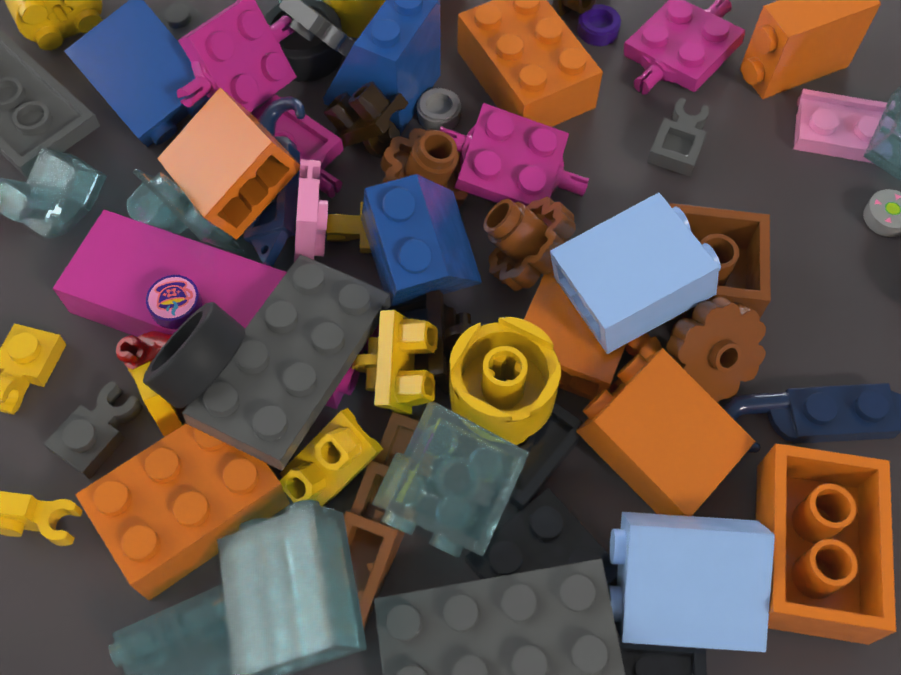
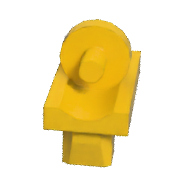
M396 310L380 311L379 337H370L368 340V354L357 355L352 364V369L366 373L365 389L375 391L374 406L391 409L401 415L412 414V406L430 403L435 400V379L433 373L427 370H414L415 354L434 353L437 349L438 329L436 326L428 321L409 319Z
M348 408L341 410L279 473L282 477L280 480L283 487L282 490L296 506L306 505L315 514L322 510L383 450V447L362 430L354 414Z

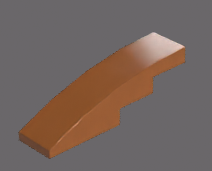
M395 412L391 413L380 443L383 450L375 457L374 461L368 464L351 511L345 512L305 621L356 641L361 639L375 606L374 598H378L421 494L439 446V439L444 433L442 429Z

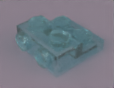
M428 402L405 453L396 452L372 504L385 510L382 522L411 536L416 526L433 533L429 544L448 554L460 558L463 549L483 556L529 452L438 403Z

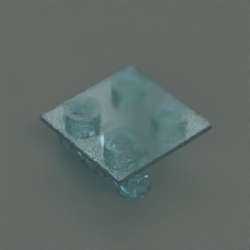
M138 169L133 171L143 183L128 198L126 203L128 214L132 219L172 233H181L189 228L203 242L239 254L244 251L232 239V236L203 218L181 188L170 178L160 172L154 177Z
M222 584L113 632L115 643L109 645V653L114 665L117 668L122 666L125 675H255Z

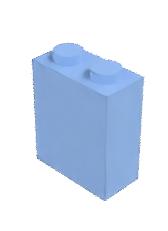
M659 192L550 250L554 278L607 354L717 294L718 275L721 270V264L716 252L709 244H701L691 232L689 221L683 211L677 206L672 208Z
M622 512L621 529L613 528L610 536L611 564H618L617 586H608L615 626L622 643L766 652L775 534L758 520Z

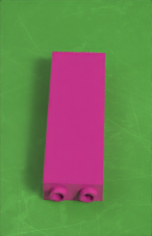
M103 210L54 285L53 290L69 313L136 337L150 331L173 335L177 329H168L157 324L146 306L147 292L157 280L169 275H181L189 278L195 283L200 293L202 306L206 303L214 302L246 328L287 272ZM379 324L370 337L379 336ZM368 341L366 342V344L364 345L359 354H363L364 351H368ZM352 365L326 403V406L337 409L343 395H351L354 391L360 372L352 369Z

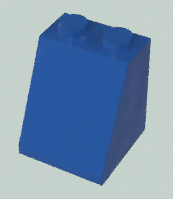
M144 0L127 1L64 50L146 147H149L152 143L160 145L176 133L178 129L176 124L189 114L194 117L210 99L205 95L191 107H186L180 102L185 97L178 98L177 90L195 79L191 61L181 44Z
M385 0L353 44L323 97L324 104L329 106L338 95L345 92L352 96L364 84L373 81L386 98L401 93L409 103L405 109L393 113L390 118L401 135L417 111L419 97L427 90L432 89L441 75L440 0Z
M418 174L365 188L361 220L382 289L390 293L391 306L389 310L426 300L427 292L441 290L444 295L482 283L453 191Z

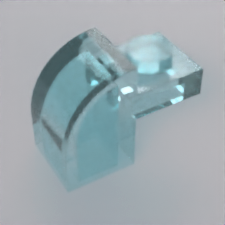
M41 148L27 182L0 178V205L2 206L0 212L14 221L25 224L44 238L62 236L73 229L90 212L107 175L73 154Z

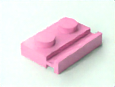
M802 89L797 100L799 107L796 114L793 150L879 165L885 164L891 155L892 119H889V113L892 109L891 103Z
M300 160L294 262L300 254L314 260V256L324 257L328 200H319L321 161Z

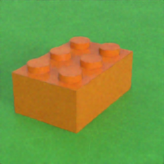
M492 0L458 14L457 51L497 108L550 127L596 108L603 71L547 0Z
M188 424L182 425L75 494L130 586L148 601L290 505L286 493L282 490L283 487L267 463Z
M776 443L757 465L756 520L775 534L768 629L866 645L895 633L896 613L890 460Z

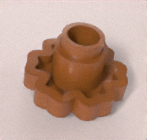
M415 128L411 130L408 139L400 136L394 137L389 147L384 151L380 163L381 169L385 172L382 183L418 174L453 191L458 208L462 207L469 194L455 188L461 170V153L457 151L454 139L447 133L433 129Z
M549 197L532 201L527 207L521 202L514 203L510 199L498 202L489 211L483 223V229L488 233L489 241L496 246L488 259L490 274L513 291L532 287L541 274L545 275L553 271L550 250L565 243L576 230L574 214L561 202H554Z
M717 297L711 301L698 303L693 314H686L680 317L672 327L666 348L667 352L674 357L673 359L718 402L722 398L728 399L735 396L739 390L740 381H750L757 375L759 365L763 362L766 355L763 346L759 345V342L765 336L766 326L760 321V317L755 310L743 304H735L724 297Z

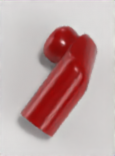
M150 331L138 337L128 335L118 342L116 356L120 361L124 362L126 367L135 369L150 361L152 362L172 335L158 331Z

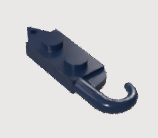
M291 96L281 97L265 108L259 118V122L300 164V152L297 150L296 144L286 137H275V129L280 116L288 110H294L296 118L299 120L305 117L304 106L297 98ZM299 171L244 231V240L253 245L261 261L271 267L274 266L286 240L296 234Z
M889 383L788 388L785 392L743 394L732 398L723 406V409L735 421L741 415L767 413L770 424L776 433L784 440L791 441L792 444L892 439L901 433V394L892 391ZM755 442L747 452H759L760 444Z

